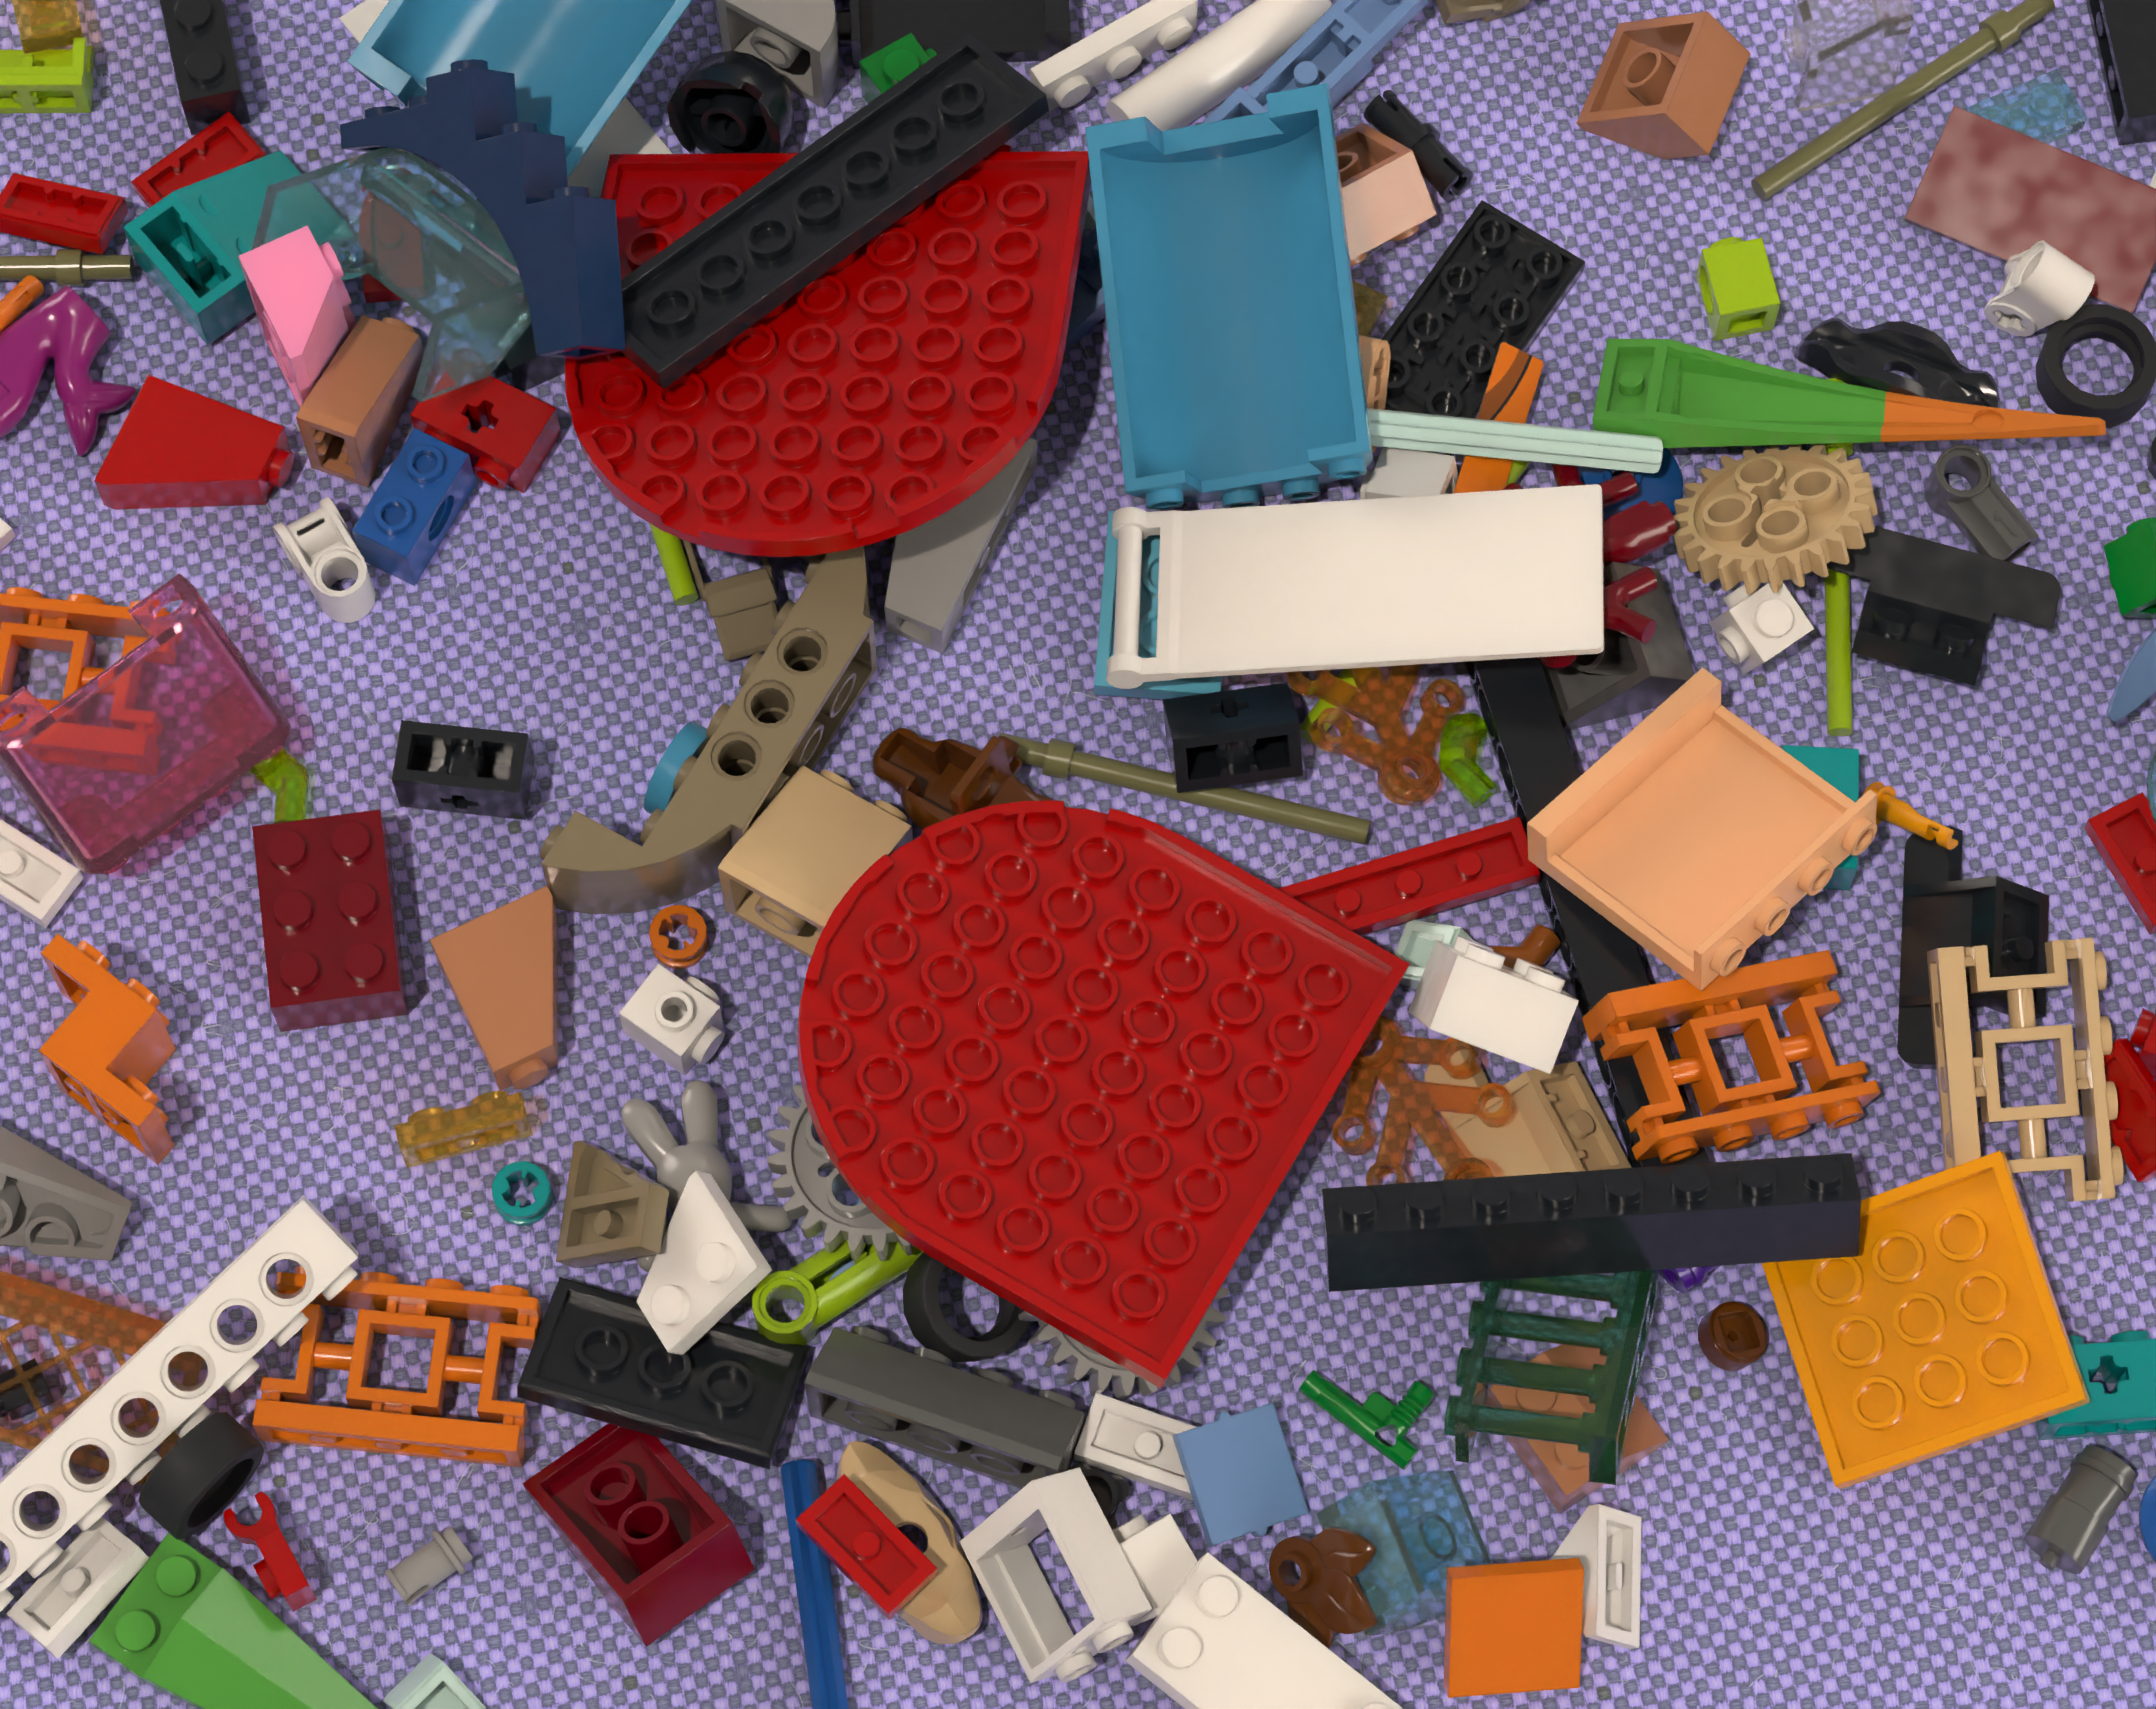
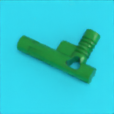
M1315 1370L1307 1376L1298 1390L1402 1470L1408 1467L1419 1451L1404 1436L1408 1433V1429L1412 1427V1424L1416 1422L1415 1418L1418 1419L1420 1417L1419 1413L1424 1412L1423 1408H1427L1435 1398L1430 1389L1415 1380L1406 1391V1395L1402 1396V1400L1398 1401V1405H1393L1379 1393L1373 1392L1361 1406ZM1388 1429L1394 1430L1396 1442L1393 1446L1388 1447L1379 1441L1376 1435Z

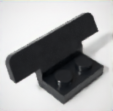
M1875 526L1874 532L1863 534L1866 545L1863 549L1847 548L1850 560L1847 565L1832 561L1826 564L1827 569L1870 580L1852 647V653L1975 686L1982 664L1985 639L1993 613L2050 629L2054 627L2060 595V584L2054 575L2038 569Z
M1946 826L1954 830L1952 838L1958 840V845L1952 850L1938 845L1936 837L1930 841L1916 834H1912L1905 844L1897 1050L1903 1061L1908 1066L1916 1069H1936L1927 951L1945 947L1987 945L1990 978L2047 974L2045 943L2048 942L2049 895L1999 876L1961 880L1963 830L1952 826ZM1965 968L1969 1009L1985 1006L2009 1015L2007 991L1971 994L1969 968ZM2047 988L2033 989L2035 1019L2046 1017Z

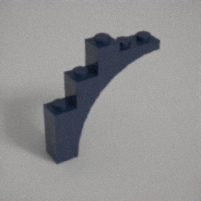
M485 60L455 61L450 64L451 72L427 77V95L409 98L408 108L401 109L392 106L368 108L364 110V119L340 124L341 149L382 155L413 152L442 166L472 191L496 222L516 262L530 308L536 355L581 360L626 350L616 200L589 197V188L568 187L565 137L539 133L538 124L517 122L514 73L489 70L488 62Z

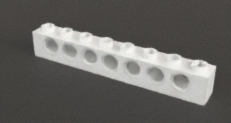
M304 1195L0 1480V1540L7 1546L10 1552L9 1564L0 1569V1612L14 1598L7 1588L22 1573L27 1571L34 1579L40 1575L64 1551L56 1541L75 1524L83 1532L90 1528L113 1505L105 1496L124 1477L132 1486L140 1481L162 1459L154 1450L173 1431L182 1438L211 1413L203 1403L222 1385L230 1393L241 1386L260 1367L253 1359V1356L271 1339L279 1347L291 1339L309 1320L301 1311L320 1293L330 1301L357 1276L358 1273L350 1265L358 1258L359 1252ZM291 1259L298 1262L304 1268L306 1282L299 1291L293 1294H281L270 1286L267 1279V1271L278 1260ZM233 1305L247 1307L256 1317V1331L250 1337L243 1340L228 1338L222 1333L218 1323V1317L223 1310ZM181 1352H194L205 1360L208 1367V1375L201 1383L194 1386H185L179 1384L172 1377L169 1368L170 1361ZM133 1398L149 1400L158 1411V1423L152 1429L145 1432L130 1430L121 1419L120 1411L123 1404ZM87 1444L102 1448L108 1456L109 1469L97 1478L81 1476L76 1472L71 1461L72 1453L75 1449ZM35 1491L50 1493L59 1504L60 1514L58 1518L48 1524H36L30 1521L23 1512L22 1502L24 1497Z

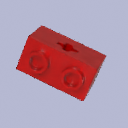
M450 355L446 356L410 414L413 428L469 454L473 473L480 480L498 489H503L508 485L522 493L526 492L561 435L555 407Z

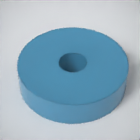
M690 722L674 737L661 757L649 782L644 799V810L652 814L657 808L665 811L677 792L673 789V784L681 766L691 755L698 758L710 740L706 737L707 728L696 722Z

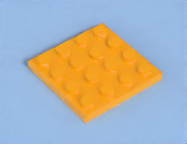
M2001 1150L1861 1200L1858 1256L1762 1263L1834 1485L1839 1489L2090 1403L2006 1155Z

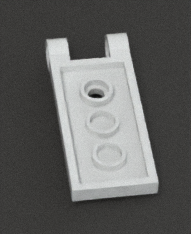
M1208 1552L1198 1560L1125 1659L1129 1665L1184 1709H1403Z

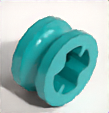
M527 1161L513 1162L504 1166L496 1174L492 1183V1197L499 1215L504 1220L516 1226H530L539 1222L548 1214L552 1205V1190L546 1173L539 1166ZM519 1180H523L525 1187H528L530 1181L538 1185L532 1190L535 1202L524 1208L521 1207L519 1200L516 1201L514 1206L507 1203L512 1197L509 1186Z

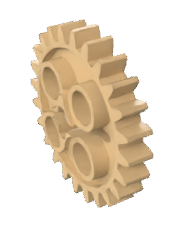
M1802 444L1789 445L1785 450H1779L1778 445H1767L1765 452L1758 454L1752 447L1745 446L1743 449L1744 458L1736 461L1726 455L1721 456L1722 469L1719 471L1709 468L1700 469L1702 483H1686L1684 485L1686 498L1674 501L1677 515L1673 516L1676 523V533L1673 537L1679 559H1685L1687 571L1689 573L1700 571L1704 584H1708L1720 577L1723 591H1728L1739 582H1744L1747 594H1752L1760 583H1769L1772 592L1778 593L1783 580L1791 579L1798 587H1803L1806 581L1805 574L1814 572L1824 578L1829 576L1827 563L1832 561L1847 565L1850 562L1847 548L1863 549L1866 546L1863 534L1874 532L1875 525L1872 516L1878 514L1869 472H1863L1860 460L1857 458L1847 461L1845 449L1839 448L1827 455L1825 444H1815L1808 451L1803 450Z

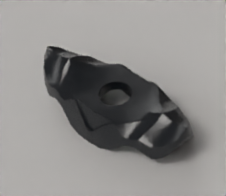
M1830 318L1810 330L1796 347L1795 358L1799 361L1814 366L1827 376L1837 378L1847 384L1904 395L2000 408L1997 385L1990 373L1970 370L1961 365L1947 342L1935 332L1905 321H1888L1868 329L1851 327L1839 318ZM1888 370L1903 371L1914 380L1889 372Z

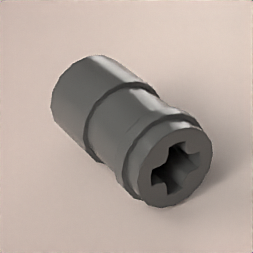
M2086 1445L2082 1453L2074 1457L2070 1464V1472L2056 1494L2049 1497L2024 1537L2026 1544L2041 1557L2039 1563L2049 1570H2053L2056 1566L2064 1571L2080 1574L2106 1534V1526L2120 1503L2126 1501L2133 1490L2132 1484L2137 1477L2131 1467L2111 1452L2093 1445Z

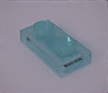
M2058 68L1964 108L1966 111L2046 144L2083 129L2087 118Z

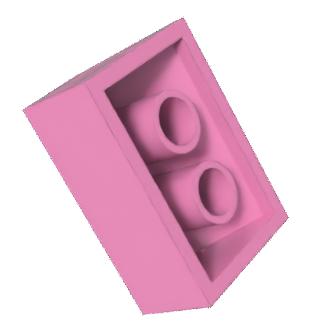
M308 225L238 256L263 337L299 408L357 323L349 307L351 299L341 279L344 277V273L336 254L329 242L318 246Z

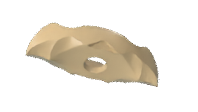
M861 1441L849 1442L839 1460L837 1480L845 1474L897 1528L902 1525H913L920 1528L928 1540L927 1549L923 1554L937 1567V1575L907 1602L897 1614L922 1637L934 1643L955 1644L969 1638L981 1625L983 1618L982 1602L973 1568L959 1542L962 1539L953 1522L920 1481L896 1461L868 1443Z

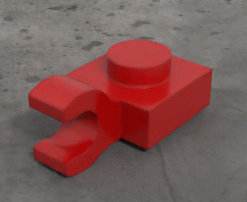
M261 1491L255 1494L256 1501L262 1509L261 1518L256 1524L251 1526L240 1524L231 1508L224 1511V1522L236 1540L259 1547L264 1559L253 1564V1567L271 1600L283 1594L294 1612L317 1600L279 1528L277 1511L272 1501Z

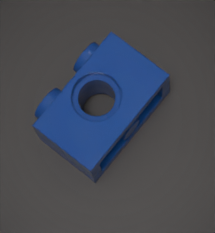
M416 428L413 429L352 529L356 546L366 563L413 586L417 584L476 486L469 454Z

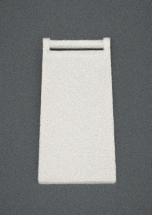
M1597 484L1190 511L1146 512L1136 507H1124L1112 514V535L1118 540L1114 655L1107 660L1106 681L1116 688L1132 689L1141 686L1143 682L1170 681L1181 678L1598 654L1604 650L1603 494L1601 486ZM1150 535H1160L1156 657L1141 658L1139 657L1142 541Z

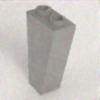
M1030 436L1015 457L992 480L969 498L939 517L910 531L896 535L884 605L887 631L941 654L944 653L1037 467V440L1032 439Z

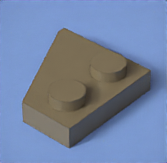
M575 1141L556 1262L576 1269L660 1254L662 1238L666 1230L665 1216L669 1190L603 1149L583 1141Z

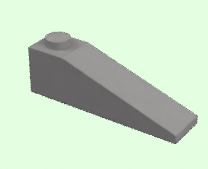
M0 1126V1246L25 1247L33 1255L111 1261L133 1202Z

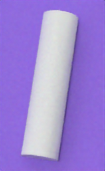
M1257 0L1106 103V113L1114 122L1145 116L1161 131L1186 127L1227 99L1239 86L1243 88L1264 74L1332 6L1330 0Z

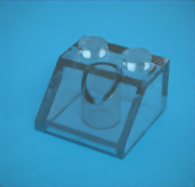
M1453 1470L1373 1480L1316 1514L1322 1530L1330 1527H1343L1365 1537L1376 1547V1553L1372 1561L1362 1572L1354 1577L1377 1617L1378 1623L1376 1626L1364 1630L1366 1637L1409 1630L1445 1616L1447 1567L1492 1564Z

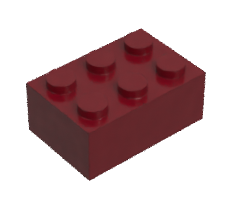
M381 810L252 826L270 1007L280 1032L409 1015L390 841Z

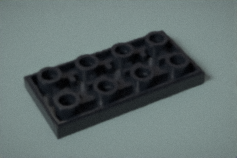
M1481 200L1382 338V340L1388 341L1391 352L1385 410L1477 419L1500 344L1505 342L1527 352L1584 271L1585 261Z

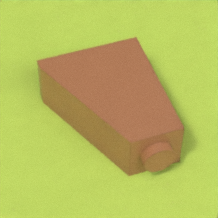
M365 315L360 317L301 405L296 416L311 468L369 488L426 362L420 334H417L411 326L390 317H385L382 321Z
M545 886L430 939L436 961L499 1091L511 1086L514 1089H524L533 1086L547 1077L549 1074L548 1069L558 1065V916L553 896L548 886Z

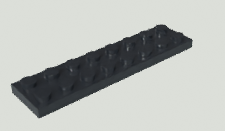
M968 32L621 279L626 350L621 352L662 389H665L1049 112L1046 94Z

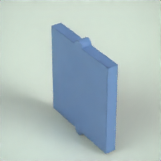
M1273 1402L1232 1416L1228 1412L1223 1411L1214 1416V1422L1172 1435L1208 1547L1249 1533L1254 1537L1264 1536L1267 1533V1527L1309 1513Z

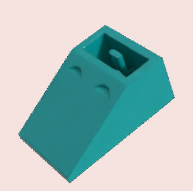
M281 150L175 190L123 227L134 260L207 346L255 312L238 257L239 255L308 225L318 246L329 242L335 254L355 240L354 234Z

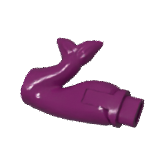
M69 286L61 288L0 334V439L9 433L28 411L49 360L53 357L55 387L60 400L63 402L64 418L77 454L83 456L92 447L97 437L99 416L112 413L124 407L133 398L136 388L92 380L89 372L90 366L101 347L111 336V333L97 314Z

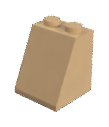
M802 765L718 866L725 911L811 959L822 930L833 910L850 887L883 855L889 856L901 846L912 841V826L907 823L908 818L895 806L882 800H876L872 804L854 794L853 787L839 775L828 770H821L818 774Z

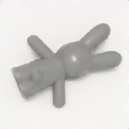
M701 1080L691 1081L683 1091L681 1112L687 1143L685 1145L678 1146L669 1128L654 1106L641 1099H631L624 1104L621 1111L624 1128L657 1169V1183L669 1190L667 1208L673 1214L688 1178L695 1171H700L712 1175L746 1230L784 1232L791 1226L792 1220L789 1221L783 1207L730 1202L732 1172L728 1161L717 1148V1097L708 1083ZM656 1254L638 1257L637 1263L639 1267L649 1272ZM756 1286L736 1305L752 1301V1295Z

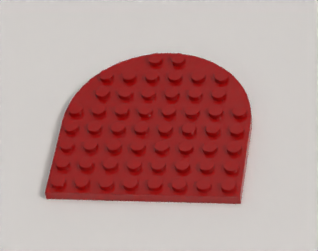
M1088 151L992 152L665 389H662L621 351L581 360L566 358L565 393L583 453L597 477L615 498L634 514L658 529L685 541L714 550L752 556H813L846 551L877 543L910 531L960 504L992 480L1015 457L1040 422L1057 386L1064 357L1091 187ZM798 153L610 154L600 198L616 200L621 279Z
M1058 800L1019 801L991 805L964 812L961 815L958 814L928 826L922 830L921 836L901 846L889 856L883 855L854 882L835 907L818 938L809 962L799 1004L797 1027L799 1073L805 1101L813 1124L832 1163L851 1190L876 1217L901 1238L930 1257L1162 1389L1403 979L1410 963L1186 837L1155 822L1111 808L1107 814L1089 809L1064 807V801Z

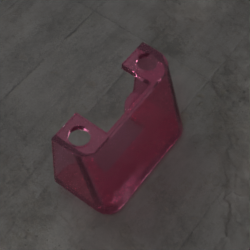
M180 573L128 610L132 618L151 637L48 711L24 686L0 702V727L12 716L26 713L23 720L16 726L0 731V768L46 835L86 874H110L122 868L129 858L158 836L171 832L178 826L181 819L210 798L224 793L229 789L234 780L260 761L276 755L283 748L285 740L290 734L291 724L200 593ZM176 600L183 601L172 613L156 617L158 612L170 602Z

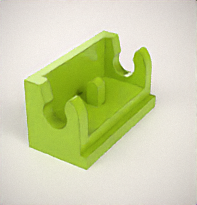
M87 37L74 38L72 49L0 50V114L91 113L95 53L92 46H87Z

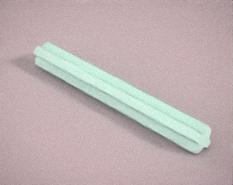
M1367 408L1371 445L1376 447L1651 474L1659 471L1662 462V439L1656 436Z

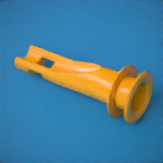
M1876 781L1870 784L1862 794L1863 796L1869 789L1877 794L1876 825L1885 820L1926 840L1931 841L1936 837L1937 844L1948 850H1952L1958 845V840L1952 838L1953 829L1920 815L1908 803L1896 798L1895 789L1892 786L1884 787L1882 782Z

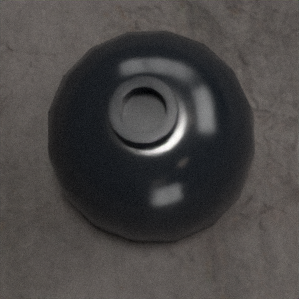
M732 50L709 55L692 66L681 78L667 107L670 127L680 144L690 153L695 146L705 154L780 153L794 121L791 91L783 77L767 62L751 54Z

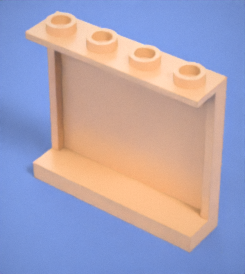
M1703 667L1527 823L1529 861L1700 991L1718 975L1725 977L1732 973L1744 958L1746 950L1763 934L1765 936L1774 934L1786 921L1790 909L1805 895L1814 896L1819 893L1829 882L1834 869L1850 854L1858 856L1865 851L1873 841L1878 828L1876 825V793L1869 789L1860 799L1854 802L1722 706V681Z

